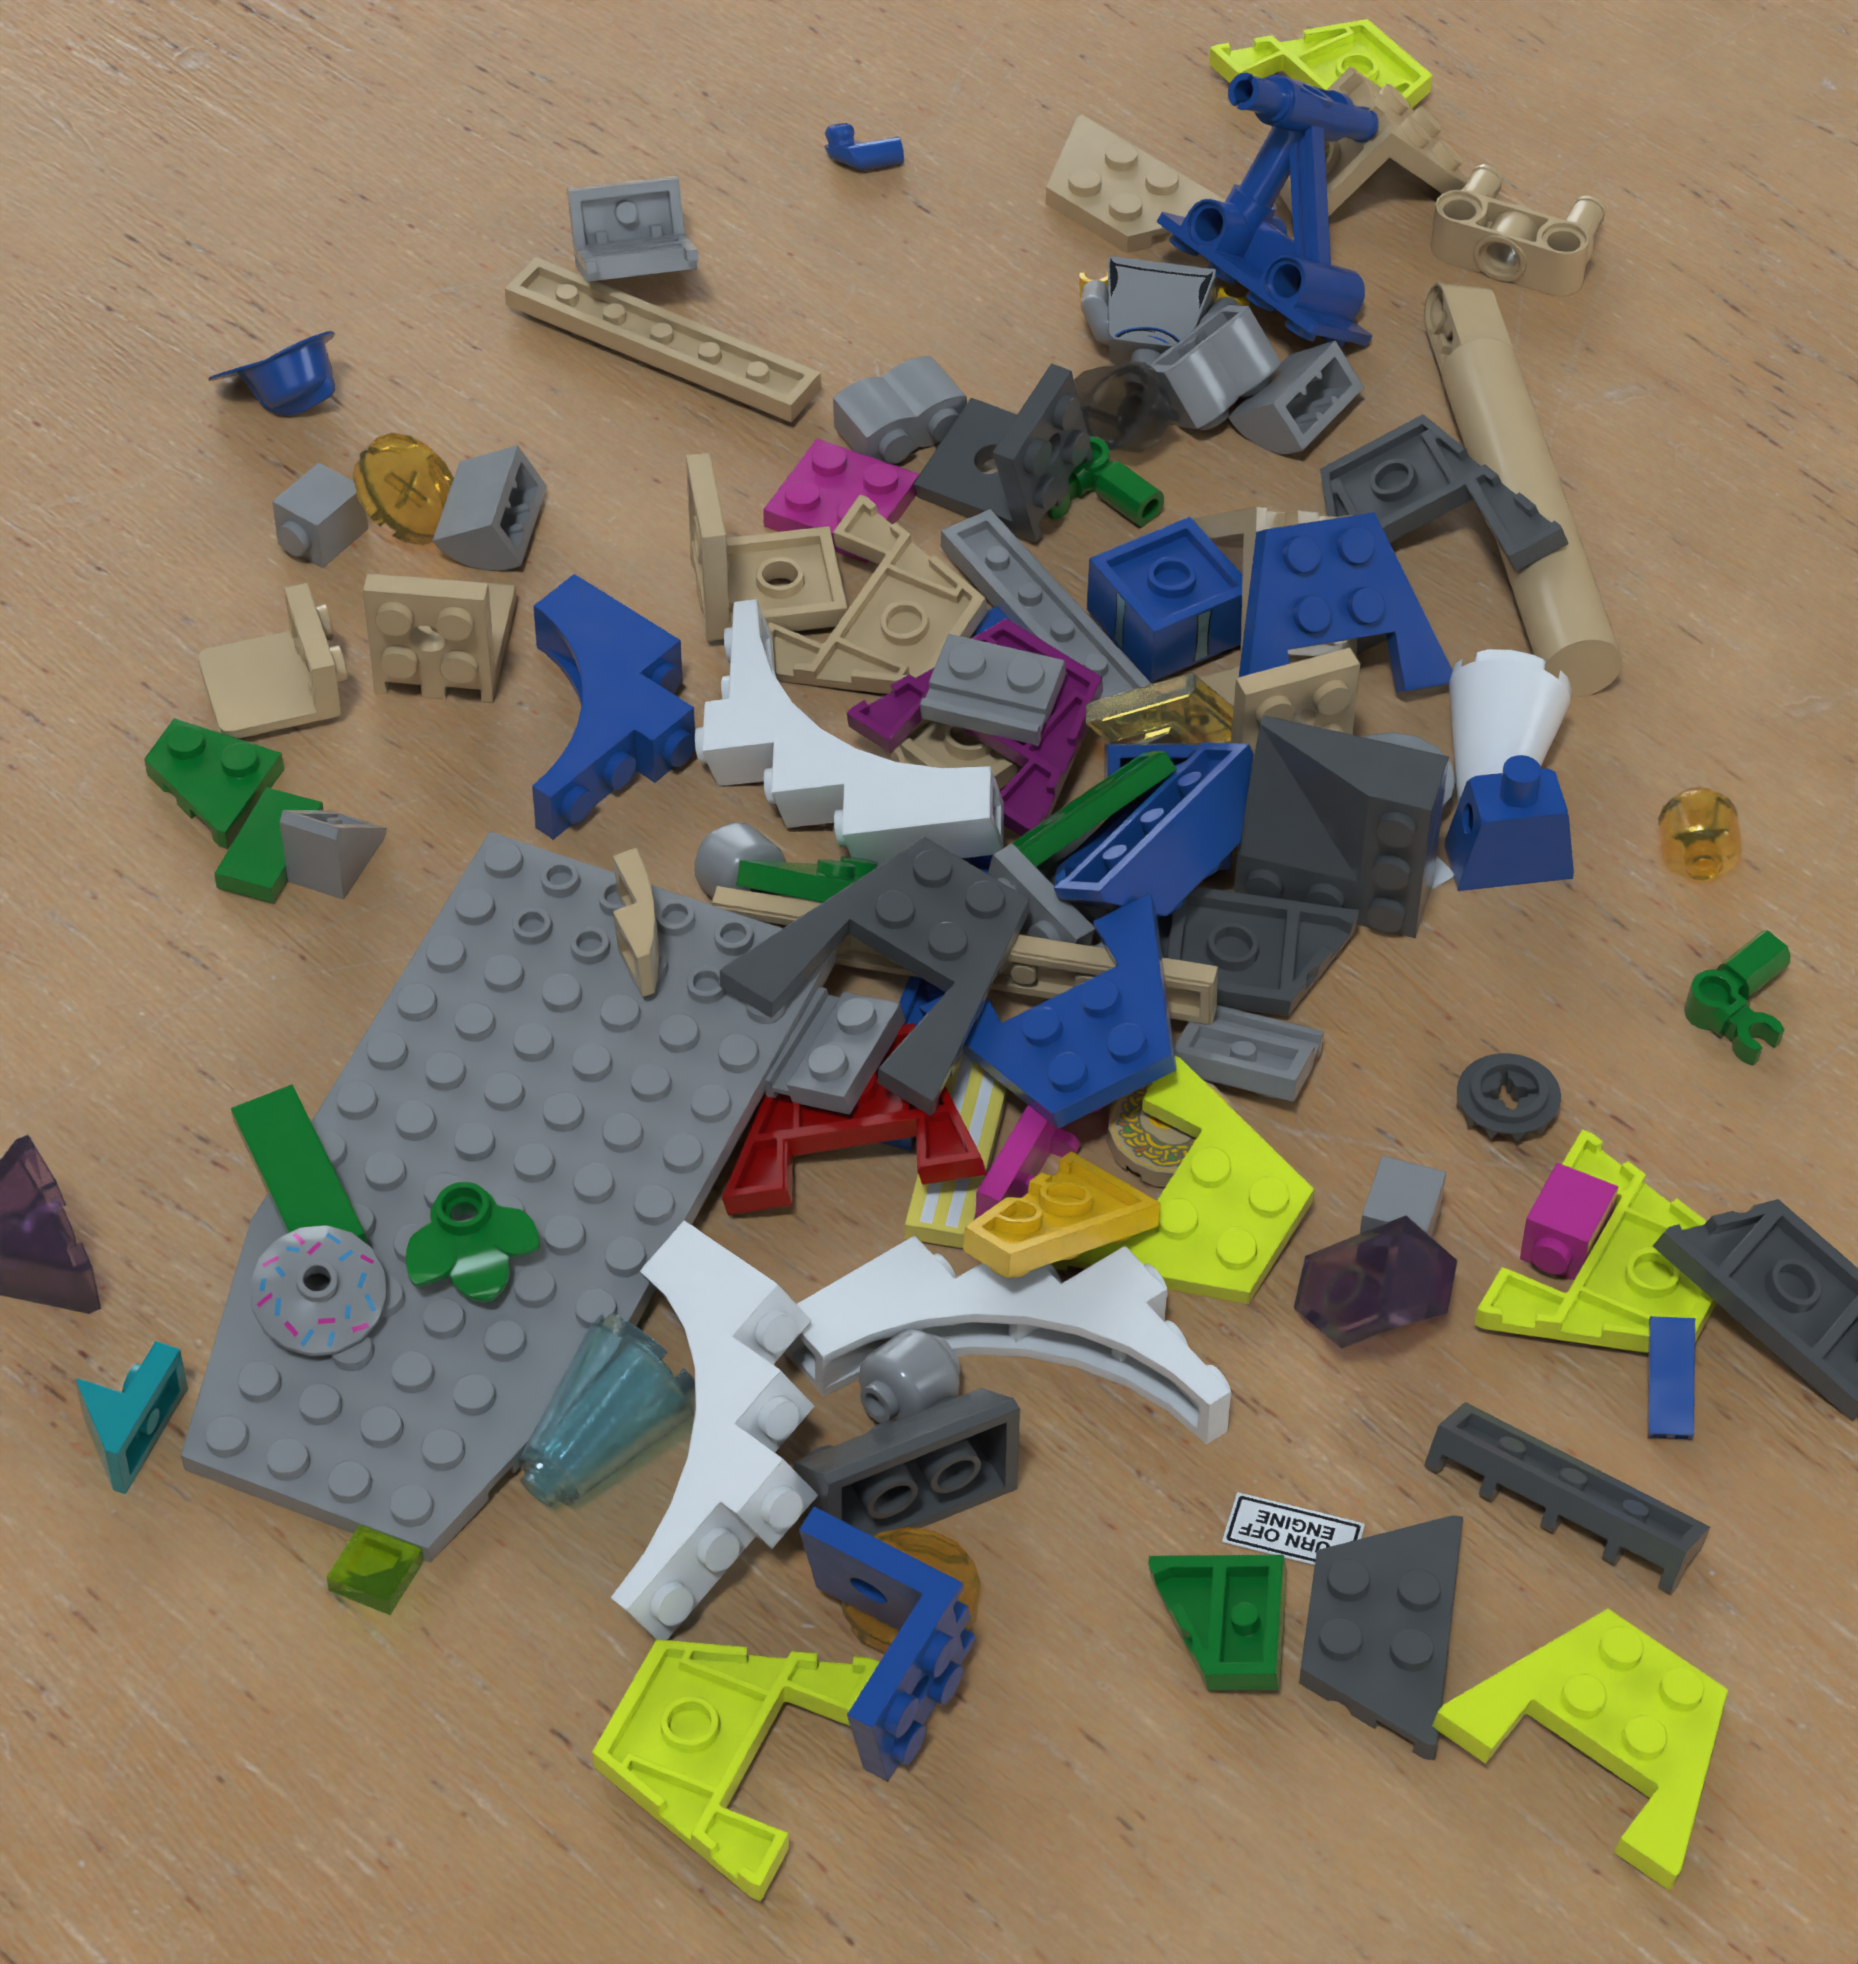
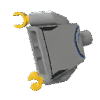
M1109 256L1108 272H1106L1104 278L1091 280L1086 277V272L1079 273L1081 310L1096 341L1109 346L1110 362L1116 365L1130 366L1126 385L1130 390L1140 394L1157 393L1145 370L1162 353L1187 338L1197 326L1228 305H1250L1246 294L1242 298H1232L1227 295L1228 287L1224 286L1219 287L1217 301L1215 302L1216 269Z

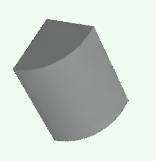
M1332 341L1290 354L1269 376L1271 378L1270 384L1259 393L1247 397L1228 418L1242 435L1259 447L1281 454L1303 451L1356 397L1364 386L1337 342Z
M518 445L459 462L432 540L443 553L453 560L472 568L489 571L508 570L522 565L547 485Z

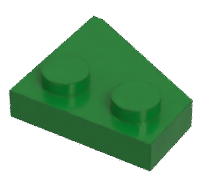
M176 718L171 721L144 758L147 776L163 792L174 795L177 805L191 819L198 816L211 829L213 841L219 847L228 849L235 840L265 788H272L284 771L282 753Z
M847 856L840 857V861L819 859L817 864L740 860L736 885L823 903L876 869L878 863L868 859Z
M1284 1554L1149 1556L1148 1566L1152 1582L1207 1690H1279L1287 1576Z

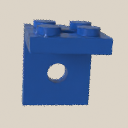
M814 1506L800 1527L799 1532L816 1588L899 1630L847 1714L863 1769L888 1782L900 1763L908 1765L915 1758L925 1739L927 1728L924 1723L937 1702L941 1705L949 1702L962 1679L963 1666L961 1664L976 1641L975 1634L964 1629L971 1618L969 1607L957 1600L964 1590L962 1582Z

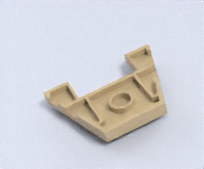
M860 494L833 532L835 546L877 563L879 566L825 643H819L772 622L768 623L773 638L775 674L777 680L781 682L888 694L891 692L890 685L908 674L916 678L934 668L948 634L970 638L987 613L986 598L936 555L928 556L911 541V534L897 522L894 524L888 522L878 513L877 505L868 497Z

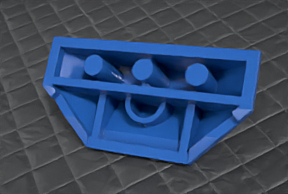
M1203 742L1189 752L1190 758L1186 762L1176 765L1177 770L1112 814L1056 869L1054 890L1058 898L1115 911L1151 893L1157 917L1167 916L1177 911L1184 904V898L1204 878L1214 874L1220 868L1221 861L1241 842L1245 805L1254 755L1250 745Z

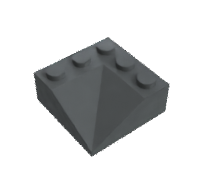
M1263 715L1259 726L1246 799L1241 842L1237 850L1234 892L1359 910L1356 925L1416 938L1433 885L1449 756Z

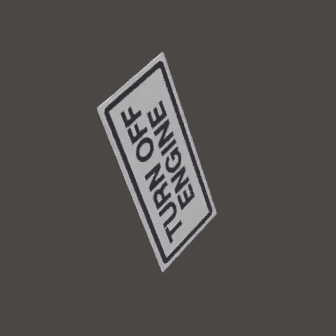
M1237 1492L1222 1542L1271 1555L1284 1554V1558L1315 1565L1317 1550L1361 1539L1365 1523Z

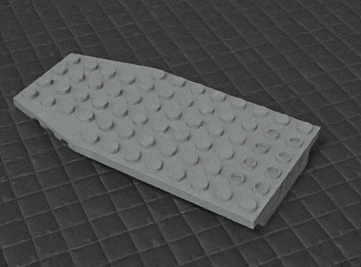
M489 831L311 1121L365 1232L367 1245L373 1249L384 1269L387 1299L380 1320L362 1342L332 1355L310 1357L285 1350L263 1332L252 1312L250 1281L260 1256L276 1239L287 1234L267 1193L248 1227L182 1449L181 1459L184 1469L431 1563L489 1501L488 1492L509 1470L515 1473L532 1454L531 1446L553 1422L559 1425L577 1406L576 1398L593 1379L599 1382L617 1362L656 1291L653 1284L640 1270L684 1220L692 1225L766 1090L765 1079L818 987L824 985L835 965L836 950L826 958L771 1018L720 987V970L783 928L651 885L659 942V971L655 993L642 997L617 947L613 911L623 908V905L617 895L615 873ZM456 1182L475 1183L494 1198L496 1205L521 1209L534 1221L538 1231L540 1249L529 1255L509 1257L510 1274L507 1286L496 1299L489 1303L476 1302L466 1298L454 1288L450 1277L422 1287L413 1286L408 1277L406 1249L410 1237L420 1228L431 1222L430 1210L438 1194L445 1187ZM463 1215L455 1221H466L474 1216ZM321 1273L312 1274L305 1281V1286L312 1291H322L330 1284V1279Z

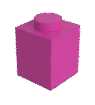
M1556 1163L1526 1218L1520 1259L1536 1265L1546 1273L1561 1275L1575 1280L1614 1212L1619 1186Z

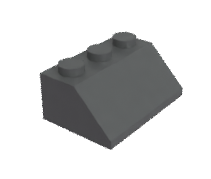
M980 1388L960 1397L950 1396L943 1398L932 1405L931 1408L899 1421L882 1422L873 1427L868 1433L838 1445H826L811 1451L805 1458L793 1462L795 1472L818 1494L802 1513V1517L805 1520L815 1506L885 1543L1017 1490L1020 1408L1014 1398Z

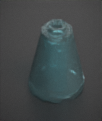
M602 1313L590 1325L518 1460L519 1465L525 1472L520 1478L521 1484L536 1499L549 1507L556 1501L568 1506L572 1505L695 1415V1380L685 1368L674 1377L670 1368L662 1360L668 1351L657 1341L623 1318L610 1314L605 1319Z

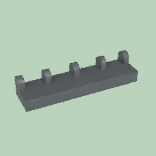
M1464 1402L1438 1425L1425 1461V1467L1436 1473L1442 1470L1448 1458L1485 1476L1479 1495L1490 1501H1494L1502 1486H1505L1542 1505L1546 1510L1540 1527L1552 1533L1556 1532L1565 1517L1606 1538L1608 1541L1602 1559L1614 1565L1619 1562L1625 1549L1664 1568L1658 1588L1670 1594H1673L1678 1587L1687 1564L1702 1550L1710 1530V1526L1467 1402Z

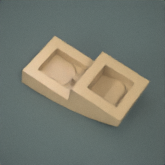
M637 847L613 856L617 895L623 905V908L613 911L618 951L641 996L645 997L655 993L659 971V942L650 880L645 864Z

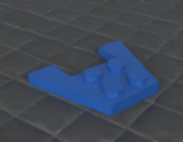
M1375 512L1256 532L1239 677L1290 664L1288 650L1386 634L1396 693L1449 684L1453 670Z
M1151 893L1093 921L1097 935L1116 967L1002 1023L989 999L986 997V1005L977 1023L974 1022L963 1045V1053L1058 1129L1176 1071L1157 913ZM942 996L919 1007L923 1018Z

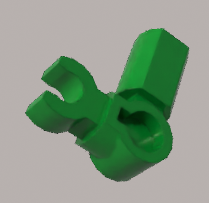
M1090 436L1093 456L1088 463L1082 462L1076 466L1068 478L1071 490L1060 507L1054 505L1048 510V517L1052 520L1061 518L1071 507L1072 498L1075 496L1080 498L1086 492H1096L1097 496L1138 526L1144 527L1160 514L1164 504L1163 492L1119 461L1113 463L1110 461L1108 445L1104 440Z
M1761 931L1721 963L1716 970L1710 969L1698 973L1693 978L1687 995L1684 1012L1688 1021L1700 1029L1713 1030L1721 1038L1724 1036L1728 1037L1732 1041V1048L1736 1056L1752 1066L1758 1062L1763 1048L1752 1037H1760L1775 1048L1780 1044L1785 1029L1774 1016L1751 1010L1750 1002L1747 1000L1788 967L1791 957L1788 946L1770 931Z

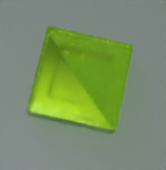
M359 1525L326 1577L328 1591L391 1615L424 1563L422 1548Z

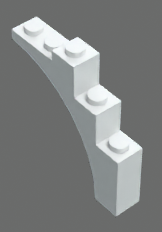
M758 600L734 602L732 627L725 628L724 647L727 660L730 663V675L723 676L721 680L722 700L705 702L703 727H697L695 730V748L698 760L701 764H708L718 787L764 781L767 802L769 805H777L786 828L834 823L838 846L847 847L851 857L877 862V867L924 837L960 858L993 855L1003 849L1004 801L991 766L937 768L899 763L858 750L824 731L792 703L778 682L774 666L773 638Z
M685 1220L643 1266L640 1272L670 1302L685 1328L695 1366L696 1412L689 1452L670 1507L644 1554L611 1597L648 1634L660 1640H668L755 1537L772 1549L818 1496L795 1470L775 1453L815 1407L787 1376L774 1366V1363L812 1320L776 1282Z
M914 1235L797 1303L799 1308L812 1321L784 1352L824 1397L858 1381L860 1365L878 1347L899 1332L915 1329L940 1336L952 1347L957 1356L994 1355L1028 1357L1076 1367L1121 1384L1169 1412L1206 1445L1228 1431L1231 1389L1226 1378L1215 1366H1206L1188 1347L1181 1330L1173 1322L1165 1320L1168 1291L1162 1276L1152 1265H1143L1126 1246L1061 1283L1058 1273L1051 1264L1033 1269L1022 1277L1006 1278L995 1274L990 1270V1267L981 1263L956 1278L949 1262L938 1253L933 1255Z

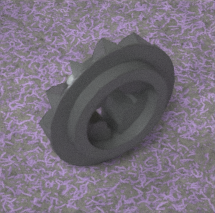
M1511 1053L1488 1055L1471 1063L1459 1078L1456 1107L1465 1112L1468 1127L1482 1126L1486 1129L1490 1140L1498 1133L1510 1134L1516 1143L1520 1141L1525 1133L1531 1132L1542 1136L1547 1124L1551 1120H1557L1561 1103L1559 1084L1554 1075L1545 1066L1531 1058ZM1501 1085H1505L1506 1093H1510L1513 1101H1518L1516 1109L1506 1108L1504 1101L1498 1099Z

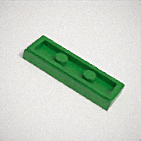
M1166 751L1143 752L1011 844L1037 867L1177 769Z
M293 1084L230 1108L237 1130L287 1234L302 1227L327 1225L352 1232L367 1244L365 1232Z

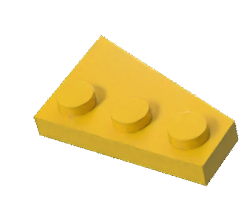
M1071 1151L1059 1160V1170L1054 1175L1041 1172L1029 1181L1028 1193L1022 1198L1006 1197L965 1226L963 1251L990 1267V1270L997 1275L1006 1278L1022 1277L1033 1269L1060 1260L1074 1259L1080 1253L1109 1243L1124 1242L1132 1235L1158 1227L1161 1203Z

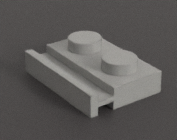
M948 634L929 680V690L926 698H922L920 703L922 719L1039 746L1043 726L1045 723H1048L1066 676L1065 660Z
M818 987L765 1079L766 1096L776 1099L779 1093L789 1095L792 1102L850 1115L906 1021L901 1004L843 992L840 997L828 994L827 988Z
M1217 1005L1213 1024L1188 1022L1174 1046V1055L1181 1058L1205 1082L1220 1083L1252 1091L1265 1098H1280L1294 1102L1313 1068L1315 1056L1319 1057L1321 1054L1324 1031Z

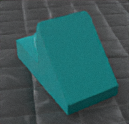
M155 1341L142 1364L136 1363L129 1370L122 1392L83 1379L75 1380L83 1417L113 1490L126 1494L188 1390L180 1348Z

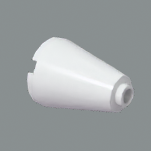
M1487 649L1476 652L1475 662L1463 666L1462 658L1455 663L1449 681L1457 803H1459L1465 784L1469 779L1479 775L1502 773L1503 765L1510 757L1516 755L1529 756L1535 759L1541 767L1570 706L1572 688L1568 677L1561 670L1559 679L1544 670L1546 660L1515 650Z

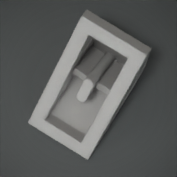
M283 810L280 819V829L288 882L344 900L384 840L387 828L332 810Z

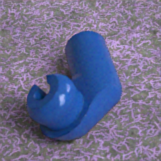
M848 123L830 125L825 131L828 144L824 147L830 158L858 170L874 169L904 162V151L899 137L870 142L854 140V128Z

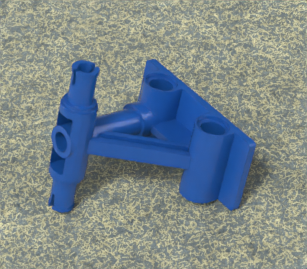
M1240 73L1234 77L1229 85L1228 98L1233 106L1237 105L1239 110L1255 112L1257 118L1262 123L1272 126L1240 185L1234 184L1225 202L1214 199H1202L1193 205L1186 217L1161 212L1156 222L1172 233L1169 242L1175 247L1190 255L1198 256L1201 254L1208 259L1210 263L1207 268L1216 269V276L1231 284L1239 282L1248 288L1246 298L1269 312L1274 313L1278 310L1288 317L1285 326L1300 337L1314 341L1317 335H1319L1328 342L1336 341L1339 347H1344L1347 342L1367 346L1373 335L1353 321L1365 298L1363 280L1353 270L1331 265L1324 140L1333 142L1346 137L1358 143L1367 142L1377 132V114L1372 110L1369 111L1370 108L1354 105L1346 94L1335 90L1327 91L1313 87L1305 82L1294 81L1280 74L1270 75L1262 79L1250 73ZM1289 175L1294 240L1287 236L1284 222L1274 215L1277 210L1274 202Z

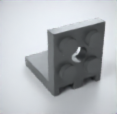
M1051 363L1018 414L970 398L913 485L917 497L970 518L991 509L1013 534L1037 542L1042 534L1039 525L1040 521L1054 505L1060 507L1071 490L1068 478L1076 466L1082 462L1088 463L1093 456L1090 436L1086 429L1081 401L1078 398L1072 371ZM995 459L997 472L985 473L979 470L986 461Z

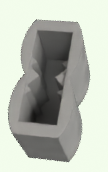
M1228 305L1203 321L1187 338L1162 353L1145 371L1177 426L1205 431L1219 425L1228 417V408L1240 395L1243 398H1247L1265 389L1271 382L1269 376L1279 367L1281 361L1250 307Z
M931 356L917 357L897 365L883 377H870L857 381L833 397L834 428L855 452L889 464H895L904 460L918 447H930L940 444L966 406L967 396Z

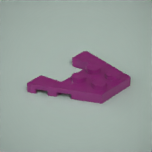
M1006 618L971 639L1065 660L1066 676L1048 723H1045L1043 726L1039 746L961 728L1023 767L1000 792L1004 801V826L1022 836L1050 817L1103 693V682L1100 675ZM934 668L916 678L908 674L890 685V693L869 705L863 700L853 706L846 713L849 727L884 750L892 753L923 720L920 703L922 698H926L929 690V680Z

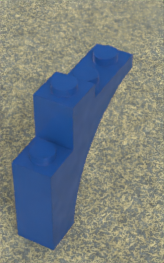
M573 574L533 606L537 649L544 652L559 666L573 686L581 704L578 724L567 747L549 771L532 785L535 828L553 840L572 824H577L584 820L591 809L612 791L624 787L631 780L634 773L639 772L656 783L671 769L683 765L690 758L693 751L696 750L694 707L674 695V692L683 682L681 640L576 574Z

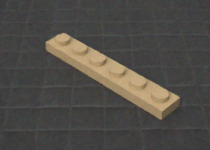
M535 257L504 288L506 306L789 422H792L821 390V372L597 281L586 282L585 277H582V275L538 257Z

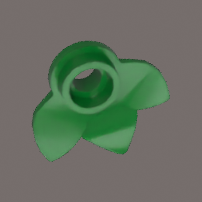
M456 1182L448 1185L438 1194L430 1210L431 1222L420 1228L410 1237L406 1249V1268L408 1277L415 1287L426 1286L450 1277L454 1288L463 1296L476 1302L489 1303L496 1299L507 1286L510 1274L509 1257L529 1255L540 1249L538 1231L534 1221L521 1209L496 1205L494 1198L475 1183ZM463 1215L474 1216L466 1221H455Z

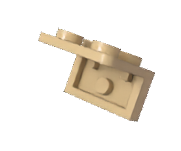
M308 583L284 588L289 631L207 648L198 654L199 668L220 733L239 739L341 716L338 682L347 681L345 662L340 646L329 647L327 641L333 640L329 613L325 604L315 606Z

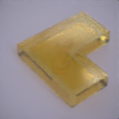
M1193 672L1092 701L1085 705L1086 724L1109 743H1135L1167 733H1171L1182 743H1231L1234 707Z

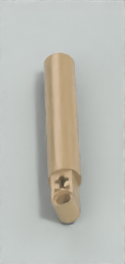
M1435 283L1431 286L1426 297L1424 323L1469 457L1479 465H1487L1497 473L1501 482L1515 494L1519 492L1536 505L1538 512L1551 523L1554 520L1559 523L1569 543L1515 572L1497 542L1535 656L1546 660L1545 671L1559 679L1561 670L1568 677L1572 688L1571 697L1592 695L1606 688L1616 679L1622 668V655L1494 292L1488 288Z

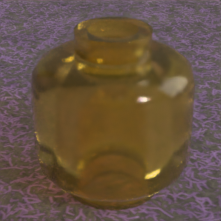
M1689 788L1680 792L1663 806L1658 817L1662 859L1671 872L1695 880L1705 881L1725 874L1737 864L1742 854L1739 818L1736 806L1728 797L1708 788Z

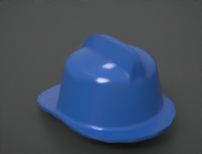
M327 331L314 335L285 348L265 360L210 376L208 380L214 381L240 375L264 408L282 415H295L305 412L330 398L335 392L333 371L325 346L334 337L335 333L334 331Z

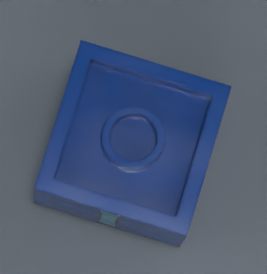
M1187 517L1089 558L1087 610L1151 683L1241 644L1243 575L1191 517Z

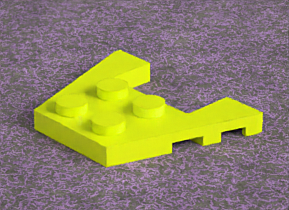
M1368 19L1303 30L1302 39L1280 42L1273 35L1254 38L1253 47L1230 51L1229 43L1210 47L1209 65L1229 83L1240 73H1250L1263 79L1283 71L1294 81L1299 80L1313 87L1327 90L1351 66L1381 88L1386 84L1392 85L1407 100L1411 109L1431 92L1432 74ZM1330 148L1325 150V160L1329 154Z
M1175 1056L1176 1071L1152 1083L1142 1099V1111L1197 1139L1157 1200L1161 1203L1158 1227L1130 1236L1124 1242L1109 1243L1080 1253L1074 1259L1060 1260L1051 1263L1054 1269L1067 1271L1068 1266L1087 1269L1126 1246L1143 1265L1150 1264L1160 1273L1167 1290L1249 1305L1312 1204L1314 1188L1181 1058Z
M1582 1129L1562 1165L1619 1186L1613 1214L1567 1293L1501 1267L1477 1308L1475 1326L1487 1330L1648 1353L1650 1316L1695 1318L1696 1342L1717 1302L1653 1247V1244L1668 1227L1680 1225L1681 1229L1685 1230L1704 1225L1707 1221L1679 1199H1675L1670 1203L1645 1184V1173L1629 1161L1623 1165L1619 1164L1602 1151V1140L1591 1132Z
M1606 1609L1445 1703L1437 1712L1432 1727L1486 1764L1522 1717L1528 1714L1642 1792L1650 1800L1622 1835L1614 1853L1669 1891L1682 1870L1728 1689L1610 1609Z
M656 1639L592 1751L593 1767L749 1897L761 1901L789 1849V1833L726 1808L784 1702H789L850 1726L847 1714L880 1661L868 1657L853 1656V1664L818 1661V1653L791 1651L788 1658L748 1655L747 1647Z

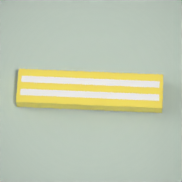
M963 1053L952 1077H948L945 1086L983 1159L986 1172L988 1173L1009 1089ZM918 1174L905 1221V1239L915 1235L920 1242L963 1249L965 1226L975 1220L976 1192L986 1175L922 1185Z

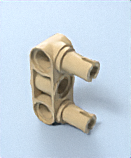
M1485 164L1477 165L1462 190H1451L1437 198L1431 239V250L1437 259L1457 267L1487 275L1497 281L1510 282L1549 295L1569 296L1581 289L1585 267L1594 251L1593 237L1605 218V206L1599 199L1588 195L1580 196L1565 220L1533 211L1522 205L1506 203L1495 199L1502 187L1501 173L1496 168Z

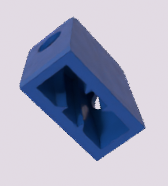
M1516 755L1505 761L1502 773L1474 776L1466 782L1444 843L1449 864L1454 873L1453 877L1457 891L1573 879L1574 867L1569 815L1556 772L1548 768L1541 769L1540 764L1529 756Z

